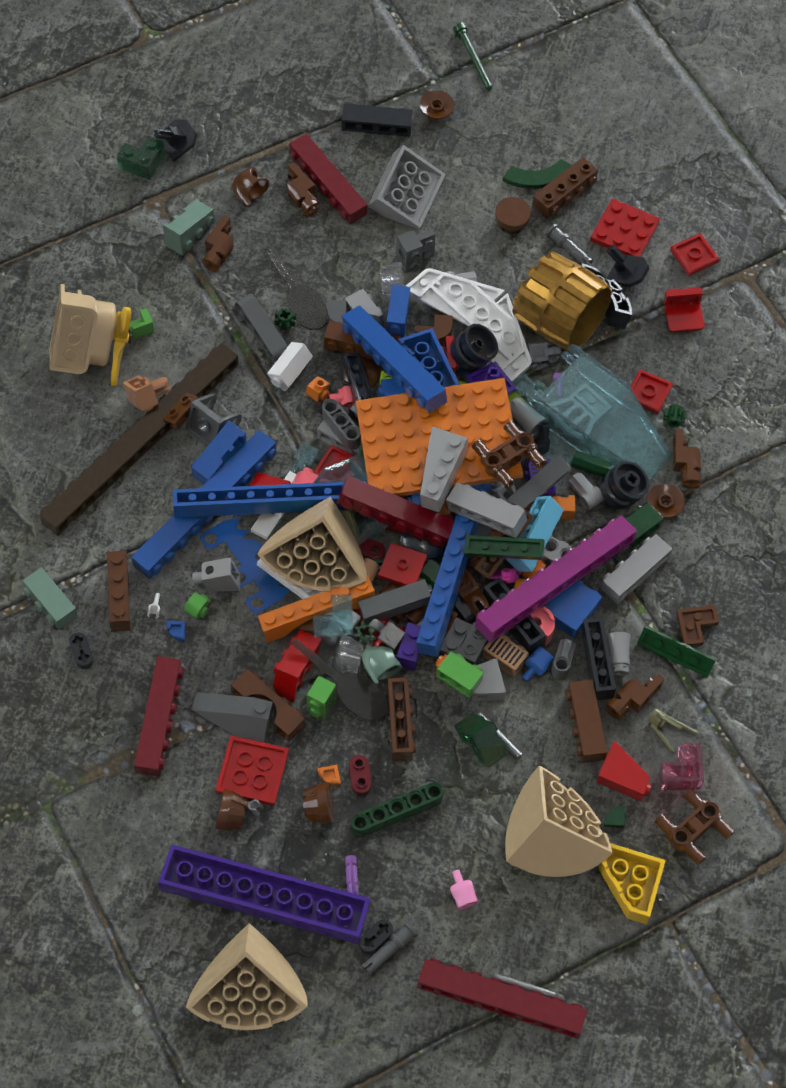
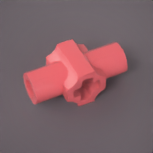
M343 386V388L338 389V393L328 394V399H334L341 406L350 410L355 403L350 386Z

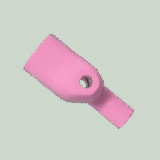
M460 870L453 871L452 875L456 884L452 885L450 890L458 910H464L477 905L478 899L472 881H463Z

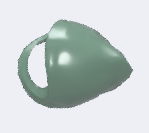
M368 647L362 653L365 669L375 684H378L379 680L387 679L397 674L402 668L390 647ZM398 666L395 670L387 672L389 668Z

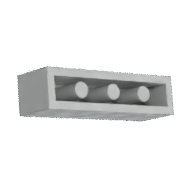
M457 482L446 499L450 511L514 538L518 536L527 521L525 510L521 506L509 504L502 498L492 497L485 491L475 490L468 484L463 485Z
M657 534L652 538H646L638 550L634 549L629 554V558L625 562L623 560L619 562L615 567L616 570L612 573L608 572L603 577L601 590L616 604H619L670 558L672 548Z

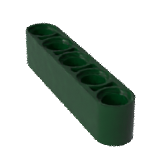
M432 782L354 815L351 820L353 835L360 838L438 806L443 799V787L437 782ZM437 792L439 796L432 797L429 793ZM417 799L421 803L418 805H414L411 803V801ZM395 807H399L402 809V811L396 813L392 809ZM381 815L384 819L376 820L374 816ZM357 823H363L365 824V827L357 828L355 825Z

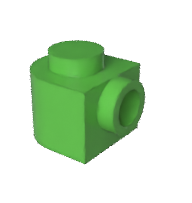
M194 592L187 601L184 611L196 619L204 618L209 611L208 604L210 599L204 594L199 595Z

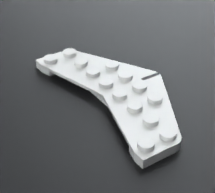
M431 268L425 269L406 285L410 287V296L446 315H453V319L467 326L481 324L492 331L498 343V353L491 362L496 361L512 382L529 369L532 360L518 320L513 315V306L508 293L498 302H495L504 294L505 290Z

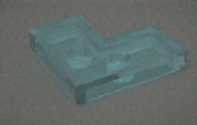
M351 594L331 595L332 615L313 616L314 637L353 634Z

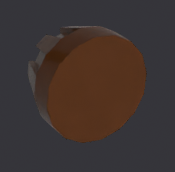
M508 197L501 200L496 206L495 218L503 232L507 231L508 234L512 235L514 232H517L518 234L530 221L531 209L525 200L518 197Z
M318 783L303 791V808L306 810L304 814L307 820L323 824L332 823L334 821V806L329 783Z
M224 789L215 829L223 831L240 829L245 815L247 799L234 791Z

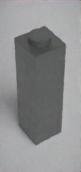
M423 579L358 601L365 625H368L373 619L382 621L428 605L433 589Z

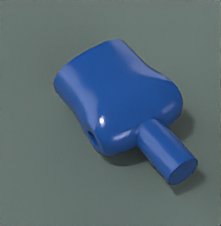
M538 646L525 661L528 670L522 676V679L528 682L534 674L542 676L554 660V657Z

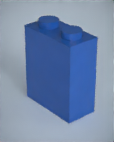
M392 285L386 331L389 334L401 336V338L405 337L409 313L410 287Z
M579 580L553 598L546 608L552 612L555 618V626L575 639L581 631L583 620L590 619L601 605L602 596L598 591L588 588Z

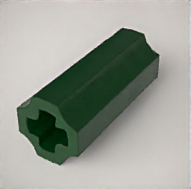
M576 450L571 467L603 477L610 471L612 462Z

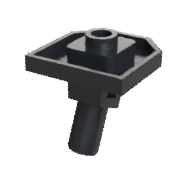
M175 119L164 129L154 130V137L159 140L174 162L195 146L197 133L187 120Z
M615 245L610 246L607 252L615 261V264L607 278L610 281L612 279L615 280L620 286L630 288L643 282L649 271L645 258L622 254Z

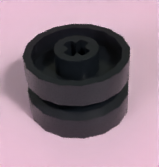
M472 324L453 338L451 353L457 364L463 369L477 371L496 357L498 343L492 331L486 326Z
M631 461L619 462L601 478L600 491L603 498L609 505L622 510L634 505L648 493L649 479L645 471Z

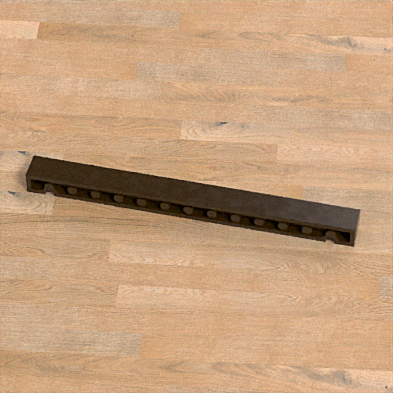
M223 343L218 347H214L205 359H201L192 371L186 373L183 380L179 383L177 382L167 395L165 394L160 398L159 404L147 411L141 419H137L133 427L123 432L116 443H112L102 456H98L89 468H85L76 480L69 483L67 489L57 494L54 501L41 510L39 514L41 523L55 535L59 536L72 520L75 521L172 429L170 427L171 423L164 421L163 418L180 401L181 397L186 393L199 398L208 395L224 379L227 373L230 374L239 365L238 355Z

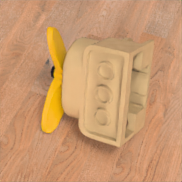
M61 284L49 348L50 370L82 374L87 371L89 365L105 366L108 362L113 341L111 386H116L125 343L130 344L132 339V333L128 332L131 322V309L123 307L122 311L116 313L114 303L95 300L92 296L83 295L81 290H77L76 293L65 292V284Z

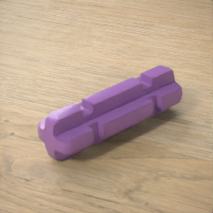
M349 855L345 857L347 892L358 895L356 856Z

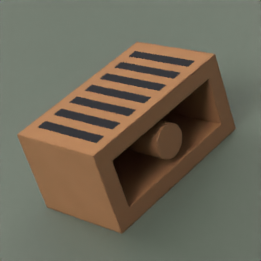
M504 634L491 643L488 642L483 648L482 657L487 661L497 658L499 668L513 678L516 677L525 665L529 655L523 646L516 645Z

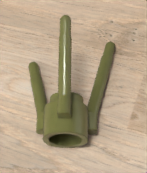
M658 708L652 712L648 719L652 723L650 728L657 733L672 753L675 750L658 729L659 727L663 729L669 723L680 730L683 728L695 735L698 734L694 729L670 717Z

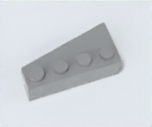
M432 426L420 492L422 507L440 512L469 450L467 437Z

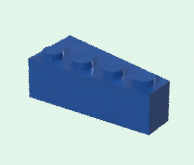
M433 328L398 339V343L443 387L460 385Z

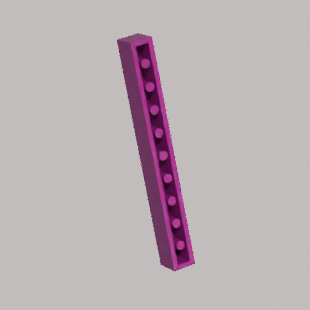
M622 515L617 519L610 520L603 529H597L590 538L583 539L577 547L566 551L563 557L554 559L547 568L540 569L533 578L526 579L520 587L510 590L503 599H497L490 608L480 611L476 616L475 627L491 643L634 542L637 530Z

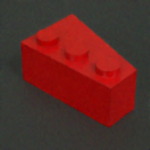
M300 630L297 636L292 637L289 649L284 650L281 662L277 661L273 670L275 673L273 688L279 697H285L289 702L294 703L297 687H302L304 683L302 679L306 672L310 671L320 651L322 638Z

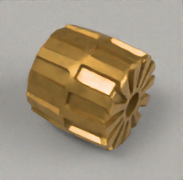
M554 251L549 252L547 257L543 255L539 259L537 268L534 265L527 273L530 277L528 281L522 280L518 288L519 294L514 297L512 312L516 319L541 337L565 350L574 351L580 348L592 336L601 323L610 304L612 289L608 283L587 268Z

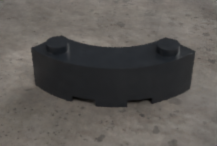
M582 263L581 266L587 268L610 285L612 295L609 307L605 313L609 326L625 330L632 316V308L629 299L625 298L621 292L622 288L615 280L612 279L610 281L607 277L603 276L602 271Z

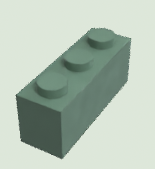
M42 567L23 580L24 593L28 598L32 597L34 599V604L40 612L44 611L45 617L51 626L55 625L58 629H61L78 617L75 606Z

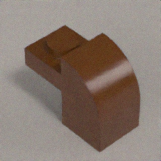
M435 314L434 327L416 325L415 333L433 328L440 345L445 346L446 336L452 335L453 315Z

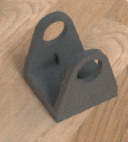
M213 393L191 402L186 429L208 446L228 420L233 422L236 419L234 424L237 427L242 420V415L238 412L223 418L214 413L211 409L217 401V396Z

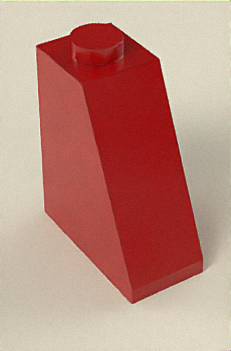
M613 741L596 783L640 802L643 796H648L652 787L649 784L651 777L617 742Z

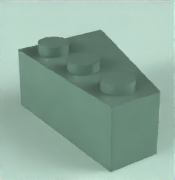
M197 199L183 209V214L180 216L176 214L173 217L174 221L170 224L167 222L163 224L165 246L182 256L192 248L193 243L202 237L207 227L212 226L215 220L214 209Z

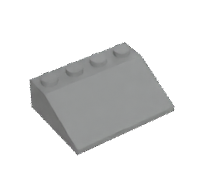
M402 145L393 153L368 207L383 217L420 229L445 177V173Z

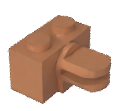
M136 376L123 382L129 402L141 411L153 409L155 405L159 404L156 397L171 389L166 377H161L151 382L146 377Z

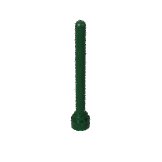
M464 22L457 23L453 27V31L457 37L462 39L485 88L490 91L492 84L467 36L468 29Z

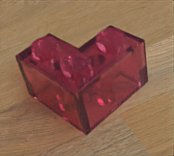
M681 743L678 750V762H662L659 770L660 790H689L690 788L701 790L704 782L701 743Z

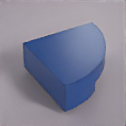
M166 621L167 630L171 637L185 642L186 621Z

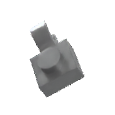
M546 341L528 343L531 363L548 361V355L561 354V348L556 344L548 346Z
M373 619L369 625L380 633L377 639L392 649H395L405 634L404 631L390 622L384 626L377 619Z

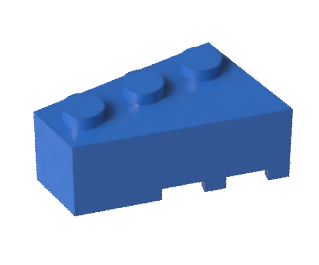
M228 420L201 456L193 462L192 476L204 485L246 443V433Z

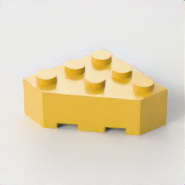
M610 843L612 854L599 864L598 869L626 918L647 925L666 860Z

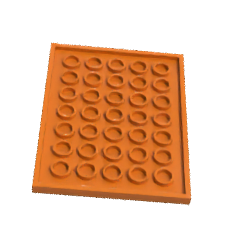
M505 378L444 387L447 394V403L430 413L421 408L417 401L407 393L357 400L356 407L368 484L398 497L420 494L432 426L468 438L469 450L451 489L455 487L457 482L470 486L498 482V478L489 476L485 472V467L480 460L481 458L472 449V445L477 440H482L491 451L511 439V436L503 429V426L508 421H513ZM521 462L507 470L513 479L523 478Z

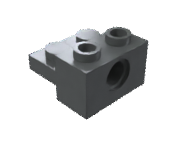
M433 229L418 235L415 234L414 230L397 236L396 257L405 273L417 270L422 266V259H428L434 255L436 234Z
M455 618L439 653L443 655H448L450 652L460 654L471 665H477L482 657L483 648L489 641L475 627V622L472 625L459 618Z

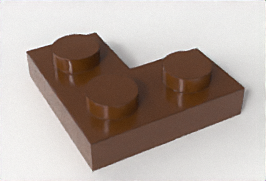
M715 605L678 609L676 611L682 642L691 647L704 644L702 627L718 626L719 624Z

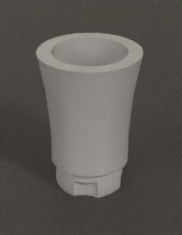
M516 397L511 401L512 417L525 432L535 437L539 431V423L548 422V419L535 411L520 397Z
M626 632L606 634L613 675L620 677L629 674L631 635Z

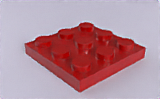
M612 198L593 231L590 241L605 248L615 245L622 254L641 257L661 218Z
M230 736L215 792L223 794V790L226 789L234 791L249 801L256 799L262 804L275 806L289 748Z

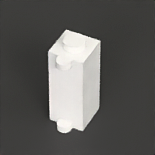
M291 342L267 374L274 386L286 391L313 356L304 343Z

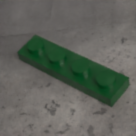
M466 535L464 554L465 556L543 560L545 541L544 539Z
M647 625L644 626L637 642L638 645L707 678L717 660Z

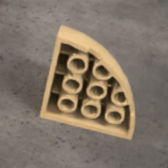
M331 497L309 508L288 522L270 537L258 552L259 557L273 572L283 576L286 581L307 589L330 591L334 587L350 588L365 582L367 577L364 559L358 543Z
M538 766L529 777L513 807L506 832V862L529 873L547 877H565L586 872L601 864L612 854L609 838L606 833H602L599 827L601 824L600 820L584 799L573 788L567 789L559 782L561 779L541 766Z
M249 923L222 949L204 971L189 996L186 1008L203 1020L221 1024L224 1028L258 1030L272 1027L273 1024L293 1018L302 1012L308 1004L305 990L290 964L273 944Z

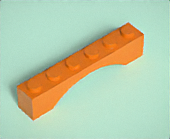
M367 575L366 581L350 588L334 587L330 591H324L258 616L259 623L265 639L269 643L287 636L299 625L319 615L342 609H359L358 601L376 596L375 590Z

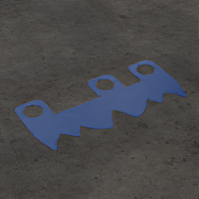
M241 516L225 520L200 535V540L207 549H212L225 541L242 565L237 569L246 576L245 581L240 583V588L254 581L260 590L246 599V604L250 610L257 614L280 601L290 589L279 586V581L257 566L259 559H256L255 556L262 547V544L253 539H244L248 531L237 529L238 522L241 519ZM207 534H215L217 541L214 544H208L205 541ZM253 598H261L264 602L261 608H254L251 605Z

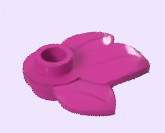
M515 568L502 569L501 572L496 570L490 578L497 579L500 577L501 580H504V583H514L522 572H518Z

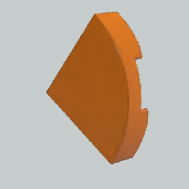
M337 765L317 768L318 774L324 782H328L333 786H341Z

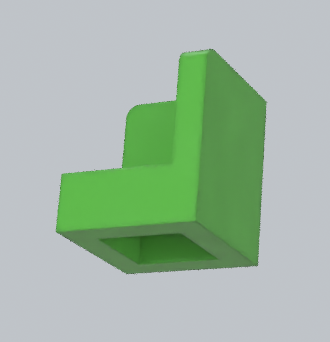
M147 308L140 310V319L130 322L129 330L132 333L133 339L154 332L153 321Z

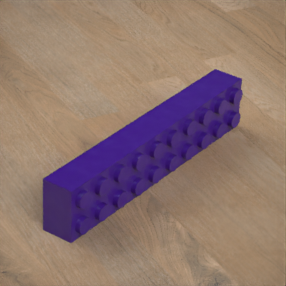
M172 844L158 882L160 890L358 945L370 908V898Z

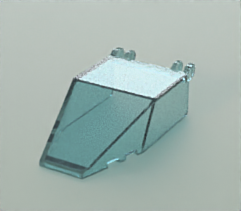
M571 344L568 347L569 351L578 358L575 360L574 356L566 351L562 353V358L571 365L549 388L541 381L536 380L533 384L543 394L540 396L538 391L531 387L526 390L528 396L536 402L535 411L548 419V423L551 424L550 430L576 450L612 462L611 468H614L619 462H634L645 471L648 479H650L671 457L669 450L629 384L585 353L581 347Z

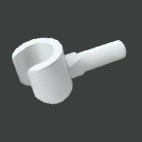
M159 593L155 594L153 604L148 606V617L150 614H156V619L159 617Z

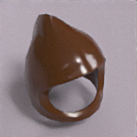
M252 167L243 170L235 177L232 189L244 204L251 206L250 201L261 197L267 191L270 183L268 179L258 177L257 169ZM259 181H266L264 186L259 184Z

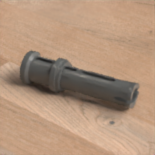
M553 224L548 229L546 236L548 238L551 237L558 247H563L581 264H592L593 259L570 240L569 234L562 232L558 224Z
M405 922L402 929L396 934L391 935L388 943L361 965L364 971L367 970L368 975H371L398 949L403 950L405 944L413 937L416 938L418 936L415 929L408 922Z

